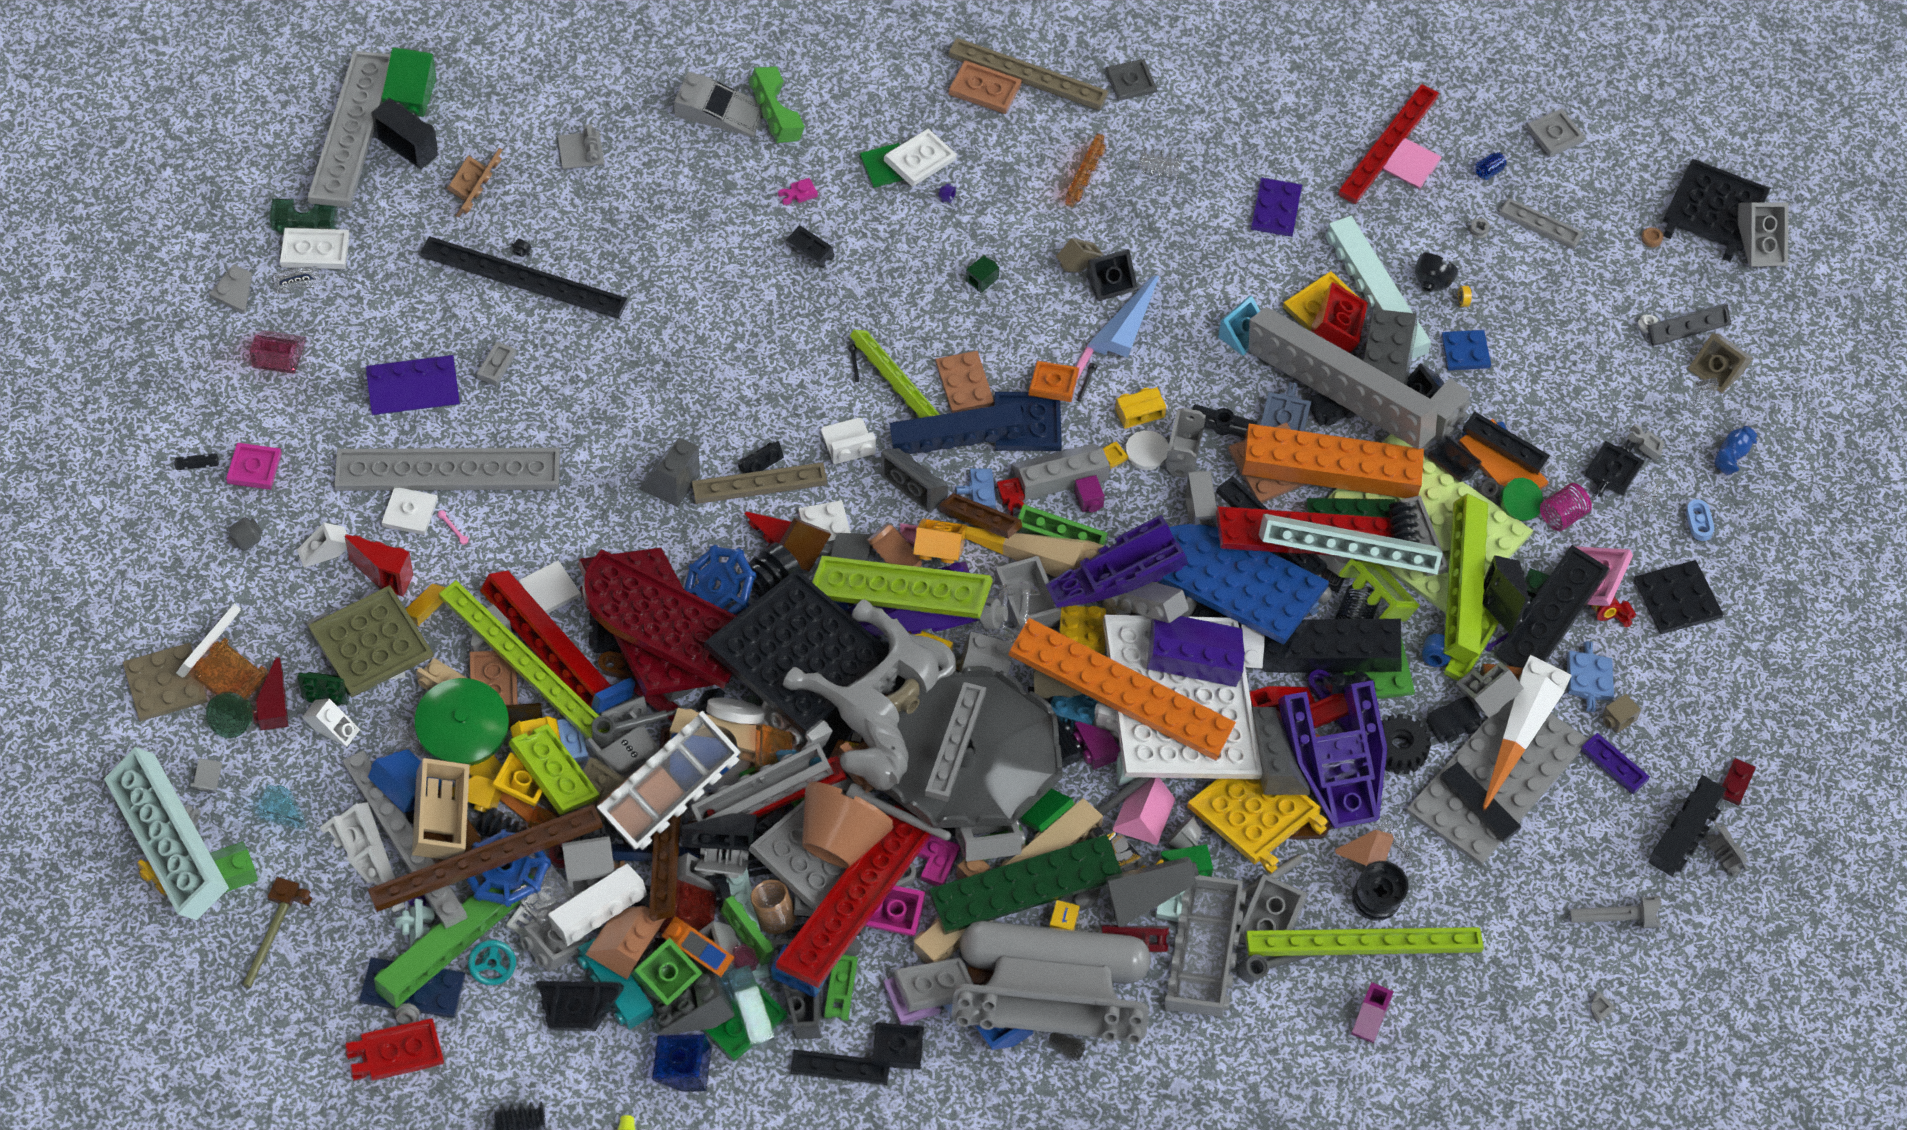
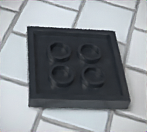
M1696 560L1634 577V582L1660 635L1723 617V612Z

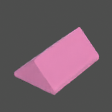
M1151 778L1125 799L1113 827L1114 832L1158 845L1175 802V797L1160 778Z

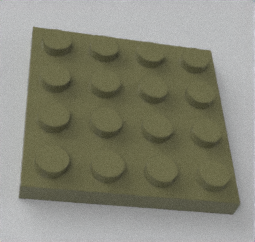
M390 585L308 625L309 631L339 678L344 679L346 690L351 698L434 657L433 651Z

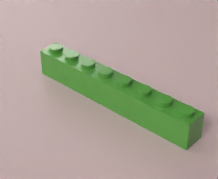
M510 865L505 866L502 870H508L511 867ZM529 873L528 877L533 880L534 876ZM521 884L520 888L516 890H510V894L526 887V885ZM491 887L488 890L489 892L504 895V890ZM470 895L462 904L467 914V919L447 929L442 922L434 925L428 934L422 939L416 940L410 949L404 954L398 955L391 965L377 973L374 978L376 992L397 1008L524 901L526 897L511 904V907H506V905L485 900L477 901L474 895Z

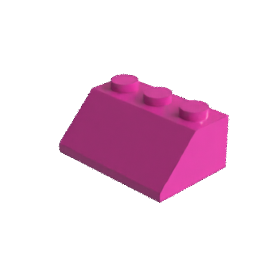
M894 886L865 927L915 937L924 909L925 892Z

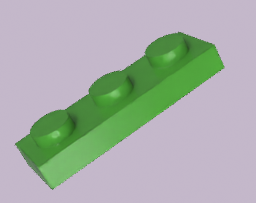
M734 896L725 899L721 914L759 964L763 966L769 963L774 952L770 940L764 937L757 923L751 920L745 912L744 906Z

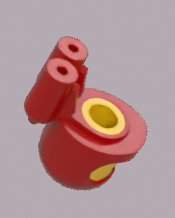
M1615 596L1610 606L1591 605L1592 609L1596 612L1598 620L1607 621L1615 617L1624 627L1631 626V619L1636 616L1634 609L1628 601L1623 600L1620 604Z

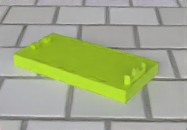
M549 724L534 729L530 736L524 733L511 738L509 746L559 815L570 811L573 812L575 809H579L587 804L589 805L600 796L599 792Z

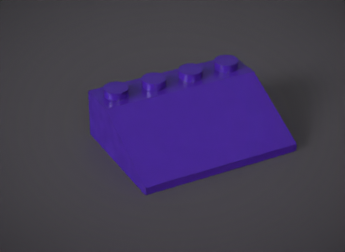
M1179 616L1170 623L1156 619L1151 620L1147 669L1237 687L1244 668L1245 652L1242 628Z

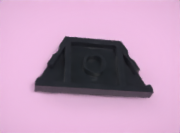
M536 981L537 989L540 990L542 997V1008L546 1012L547 1026L554 1031H596L624 989V985L620 982Z

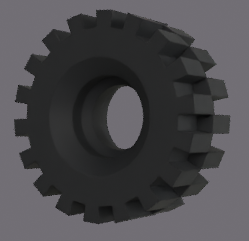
M1398 714L1397 718L1390 715L1387 721L1385 718L1381 720L1387 745L1386 771L1390 772L1391 769H1395L1394 774H1399L1400 770H1404V774H1409L1410 769L1415 772L1419 766L1422 767L1431 747V735L1427 733L1428 728L1425 725L1420 726L1421 721L1419 719L1414 722L1412 721L1413 716L1408 715L1406 719L1403 718V714ZM1396 738H1402L1410 743V747L1400 749L1392 741Z

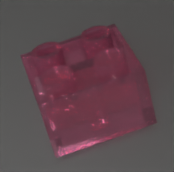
M266 330L255 334L250 349L253 368L296 374L306 337Z

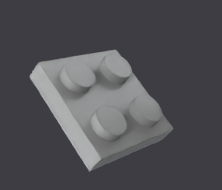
M1562 108L1527 125L1529 133L1549 157L1581 144L1585 140L1583 133Z

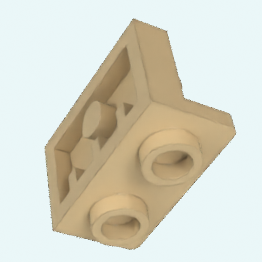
M433 658L424 670L420 667L416 670L418 683L426 690L446 680L466 678L436 658Z

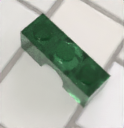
M272 198L269 218L271 229L280 233H284L285 228L336 229L338 207L314 204L311 211L300 213L296 211L294 199Z

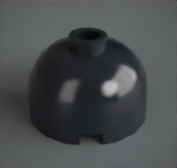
M1423 252L1416 262L1415 276L1422 284L1421 287L1429 292L1433 290L1440 291L1447 289L1453 283L1459 272L1458 268L1451 262L1448 265L1442 262L1443 258L1438 255Z

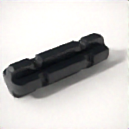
M216 453L208 454V456H205V454L187 456L185 459L184 456L176 457L174 465L176 470H185V467H188V469L204 468L206 465L214 467L219 465V457Z

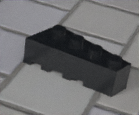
M1701 775L1695 791H1691L1681 811L1679 810L1670 825L1671 829L1667 828L1653 850L1648 863L1671 877L1674 876L1676 871L1681 873L1688 862L1685 859L1688 854L1692 856L1698 848L1697 840L1699 837L1704 839L1710 830L1708 826L1710 821L1714 822L1718 819L1721 810L1718 808L1726 788Z

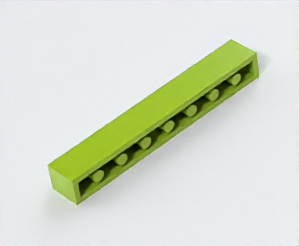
M1468 493L1453 502L1444 654L1464 663L1480 655L1481 650L1480 640L1488 503Z

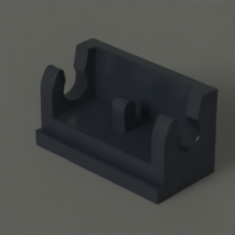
M801 225L786 239L790 247L798 249L816 261L822 268L826 266L825 261L827 259L831 261L835 258L831 245Z
M1450 436L1437 441L1438 447L1435 450H1431L1427 457L1459 482L1471 479L1482 462Z

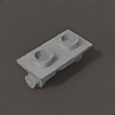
M633 695L631 699L622 702L621 705L609 708L598 715L609 716L617 723L627 720V713L629 711H633L637 717L647 714L648 710L644 696Z

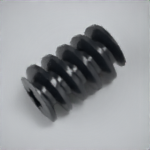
M1407 502L1389 504L1388 507L1391 509L1389 511V516L1391 517L1390 525L1392 526L1390 532L1393 534L1391 538L1420 543L1419 539L1413 538L1419 535V531L1412 530V528L1419 526L1418 522L1412 521L1417 519L1418 515L1411 513L1417 510V506Z
M495 807L491 808L489 812H485L479 818L475 830L481 832L485 837L496 835L502 829L513 833L527 829L524 825L518 830L520 826L518 821L511 825L512 818L510 816L503 821L505 814L503 812L495 816L497 812Z
M529 1102L528 1109L524 1108L523 1103H519L518 1110H515L513 1103H510L507 1111H505L503 1104H500L498 1111L494 1110L495 1130H501L502 1128L503 1130H511L512 1127L514 1130H521V1127L524 1130H530L531 1126H533L534 1130H540L541 1126L546 1130L543 1102H539L537 1109H535L533 1102Z

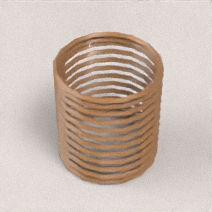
M772 879L757 884L752 890L750 897L761 928L770 934H779L789 930L796 921V915H794V906L785 884L779 880Z

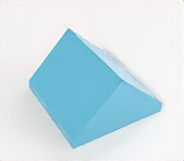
M1248 296L1220 322L1218 337L1242 356L1249 351L1250 319L1260 312L1252 296Z

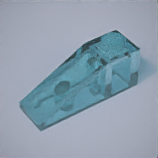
M747 965L727 972V987L751 1046L754 1047L775 1040L750 966Z

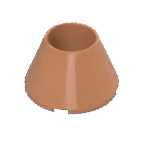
M809 782L805 789L802 846L814 856L832 865L849 868L892 830L893 821L869 802L858 796L852 799L841 794L843 790L820 782Z

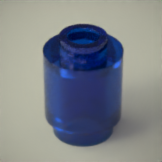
M1500 152L1489 154L1476 163V174L1480 178L1489 180L1504 170V167L1507 165L1506 158Z

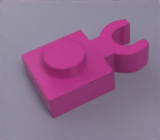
M806 178L790 184V189L779 190L778 196H787V198L782 199L783 205H789L794 199L801 203L818 197V192L810 178Z

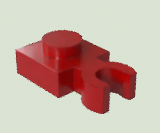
M1019 478L998 481L997 489L1002 505L1008 504V514L1013 516V508H1019L1021 511L1024 504L1022 501L1024 500V493Z

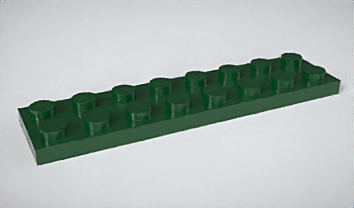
M1106 834L930 888L929 895L943 932L946 935L966 929L974 922L995 920L1107 885L1105 877L1120 874L1122 870Z

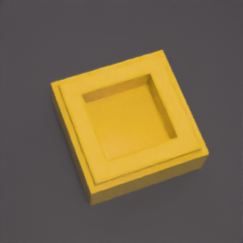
M1117 441L1103 448L1110 469L1128 460V455Z

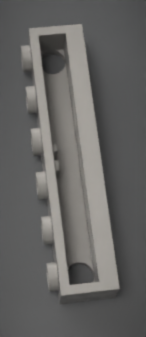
M808 744L801 749V752L795 755L788 754L774 765H765L759 769L758 773L752 776L745 775L738 779V783L732 786H722L716 791L717 793L709 797L702 796L698 798L695 804L691 805L698 822L732 813L752 814L807 787L809 782H817L833 774V770L820 744ZM818 757L822 759V762L811 767L809 766L813 758ZM711 809L716 812V814L703 819V815L707 810Z

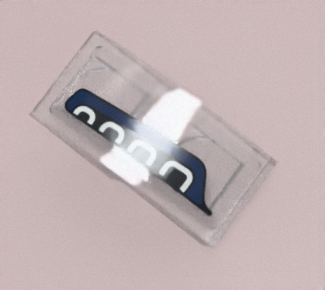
M317 266L292 268L274 273L271 276L277 294L296 293L299 288H318L322 283Z

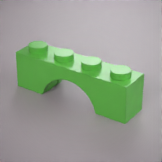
M777 66L754 68L749 78V87L755 94L756 102L760 105L763 117L769 125L770 133L774 136L776 143L800 140L805 126L799 113L785 108L776 99L784 83Z

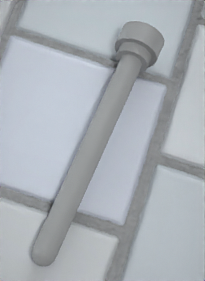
M852 783L847 791L846 796L852 799L858 796L882 812L946 841L951 838L950 832L942 828H933L922 819L866 794L862 786Z

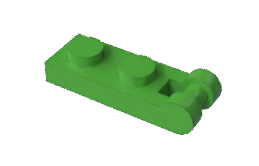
M843 955L832 969L824 1018L832 1019V1017H838L842 1021H849L858 957ZM834 1002L843 1003V1008L834 1007Z

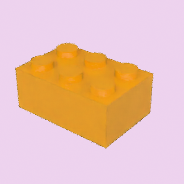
M923 518L917 527L913 554L918 555V558L923 560H932V557L941 558V562L954 563V560L958 561L964 550L967 525Z

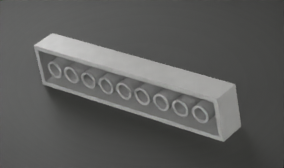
M1267 306L1250 319L1249 352L1254 356L1261 358L1287 375L1294 377L1417 449H1420L1435 437L1438 403Z

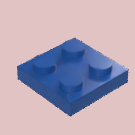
M1485 330L1442 332L1441 337L1448 371L1491 368Z

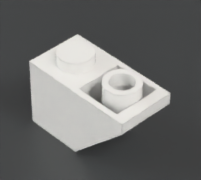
M330 699L315 700L302 717L315 731L345 747L350 744L360 730Z

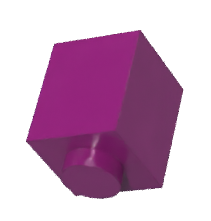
M1096 475L1075 480L1074 493L1082 512H1097L1104 507L1105 495Z

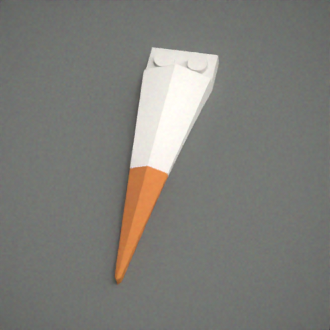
M1532 655L1529 656L1519 677V682L1524 689L1513 700L1482 807L1483 810L1488 807L1563 695L1572 676Z

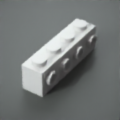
M628 863L549 913L548 916L552 929L569 946L645 897L647 893L644 881Z

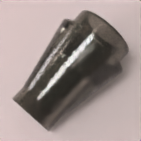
M1052 1032L1048 1039V1043L1055 1047L1069 1061L1072 1059L1078 1061L1086 1048V1045L1082 1043V1039L1062 1033Z

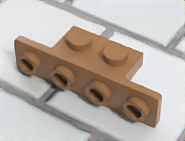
M500 147L493 154L486 167L469 155L462 163L447 187V190L464 200L455 216L460 217L463 212L467 214L472 208L473 203L471 200L473 197L477 199L483 190L480 187L483 182L487 183L493 174L490 172L491 168H496L502 159L499 156L502 152Z

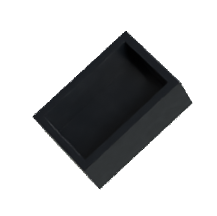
M388 98L371 112L375 138L420 170L438 156V145L434 127L420 120L415 113L406 110L401 103Z

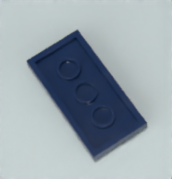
M370 958L359 999L360 1004L396 1009L376 992L374 981L377 973L382 969H386L394 961ZM442 969L402 1004H412L423 1014L455 1019L466 974L461 971Z

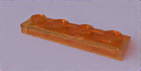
M1096 134L1066 193L1065 205L1074 207L1076 201H1081L1084 193L1082 189L1084 186L1088 187L1091 180V171H1096L1099 164V156L1103 157L1107 147L1104 144L1105 135Z

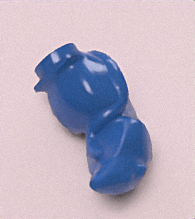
M1746 425L1731 431L1716 455V468L1727 476L1738 472L1737 460L1750 451L1752 444H1757V433Z

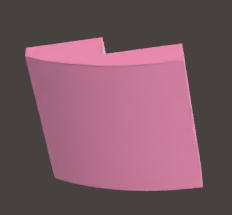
M1405 138L1391 155L1383 170L1420 189L1429 174H1432L1438 165L1441 156Z

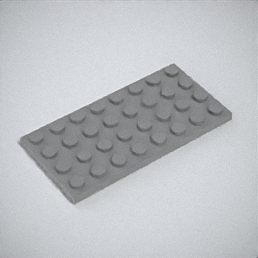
M1514 699L1501 707L1498 713L1485 720L1406 810V813L1480 866L1485 863L1502 841L1440 779V775L1458 762L1488 791ZM1550 713L1494 796V799L1519 823L1579 755L1582 746L1589 739Z

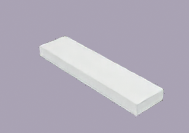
M235 603L176 672L180 677L183 678L189 673L241 611V608Z

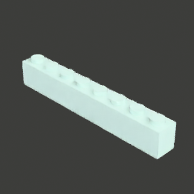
M1349 216L1329 223L1328 232L1326 233L1327 242L1335 247L1337 258L1345 263L1347 274L1355 279L1356 288L1359 292H1363L1365 301L1368 302V307L1413 313L1353 217ZM1418 320L1412 359L1428 354L1431 345L1430 339Z
M1263 514L1259 537L1263 542L1432 574H1438L1443 554L1437 546L1269 514Z

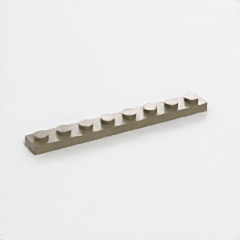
M956 38L949 51V58L961 62L968 61L1021 79L1023 84L1097 110H1101L1108 97V90L960 38Z

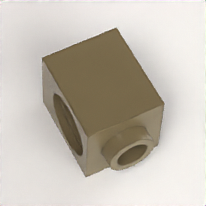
M1625 694L1605 707L1602 715L1603 722L1607 728L1619 733L1638 720L1641 709Z

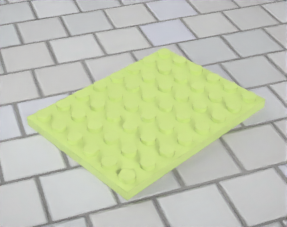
M1390 434L1382 442L1412 447L1393 434ZM1424 455L1422 486L1418 496L1421 495L1448 567L1450 561L1453 502L1468 493L1488 503L1485 578L1494 555L1510 558L1532 535L1533 530L1518 519L1508 516L1502 508L1466 483L1459 482ZM1338 488L1328 497L1395 499V502L1406 499ZM1382 564L1392 576L1446 613L1449 570L1448 573L1427 577L1425 572Z

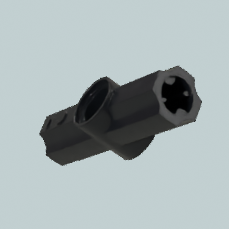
M1194 404L1192 410L1200 411L1203 415H1206L1204 427L1213 429L1216 434L1222 436L1231 434L1245 438L1248 425H1257L1258 423L1254 420L1236 416L1228 408L1215 410Z

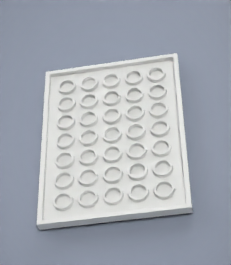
M1104 615L1103 625L1108 658L1236 722L1217 760H1214L1115 710L1124 777L1261 779L1263 773L1245 662L1243 674L1237 687L1147 669L1152 618L1137 615ZM1189 617L1239 628L1238 622L1231 618Z

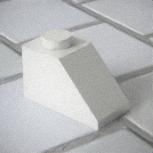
M323 523L297 549L303 567L339 557L347 549L344 537L347 534L345 527Z
M1241 624L1245 667L1262 668L1264 635Z

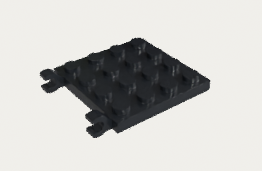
M1692 158L1664 215L1663 222H1666L1667 226L1663 237L1671 239L1676 227L1726 245L1727 248L1722 259L1731 262L1735 250L1742 252L1744 248L1738 226V203H1765L1771 188Z

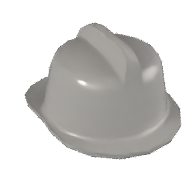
M1195 816L1187 818L1174 830L1167 840L1168 845L1176 849L1199 846L1197 841L1202 835V830L1195 821Z

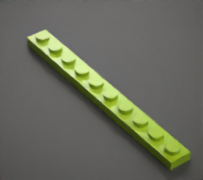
M457 580L439 593V598L584 737L592 738V723L599 715ZM607 729L598 730L600 733L609 732Z
M1480 927L1247 931L1245 935L1248 956L1482 953L1484 949Z

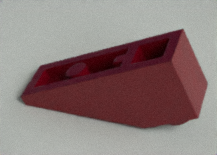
M280 657L275 658L256 700L257 709L253 710L255 724L259 723L261 731L289 727L283 667Z

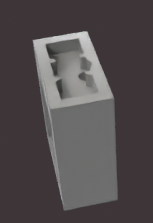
M1198 470L1188 472L1185 500L1189 524L1216 527L1217 507L1211 471Z
M1018 820L1009 826L955 827V836L966 862L1021 855V845L1025 844L1024 832L1019 830ZM1003 830L1008 831L1007 834H999L974 838L973 834Z

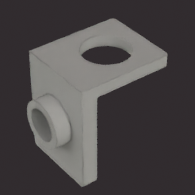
M199 758L194 783H191L190 787L193 790L216 793L222 762Z

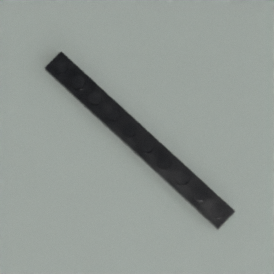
M429 236L421 250L422 258L620 319L628 303L626 297Z

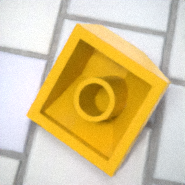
M510 752L492 787L535 807L544 793L517 755Z

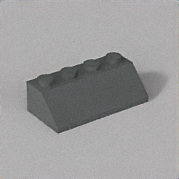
M1252 707L1263 773L1260 781L1264 795H1309L1308 783L1297 765L1282 722L1281 713L1275 707Z

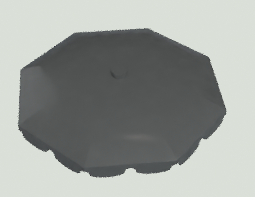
M975 666L965 668L962 672L954 671L952 675L937 680L936 684L927 693L920 689L918 696L920 703L913 713L907 714L904 711L899 713L897 725L908 751V769L899 780V784H895L884 792L933 828L1013 825L1062 779V757L1059 745L1057 715L1045 699L1032 691L1029 693L1025 692L1019 681L1002 670L997 672L991 667ZM967 682L986 687V694L948 802L926 797L925 790L963 683Z

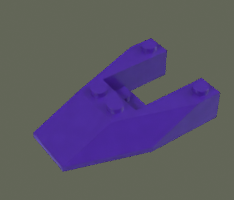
M1373 680L1350 684L1344 688L1353 731L1316 737L1307 692L1284 695L1278 699L1282 722L1297 765L1333 829L1380 820L1387 745Z

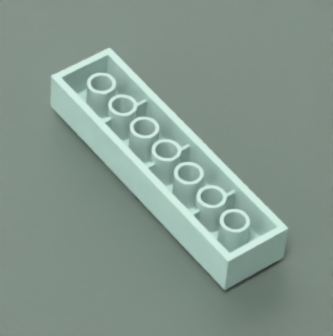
M134 747L104 780L177 914L198 920L229 887L155 754Z

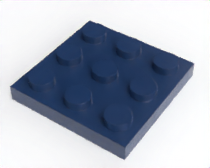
M995 392V406L1020 402L1025 436L995 441V451H1061L1060 400L1029 396V392Z

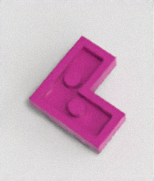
M932 835L917 855V857L928 860L921 875V881L935 886L945 884L960 852V846Z

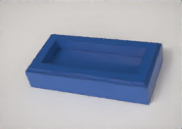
M630 677L596 693L591 709L599 714L631 699L636 682Z

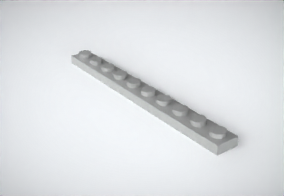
M364 750L342 760L352 780L366 802H368L369 807L409 871L412 873L435 864L432 858L412 855L413 828L403 812L368 778L372 763ZM449 885L424 894L446 929L467 919L465 910Z

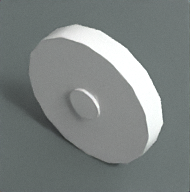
M712 698L708 700L706 712L710 715L730 722L742 724H758L763 722L764 710L755 704L742 700Z

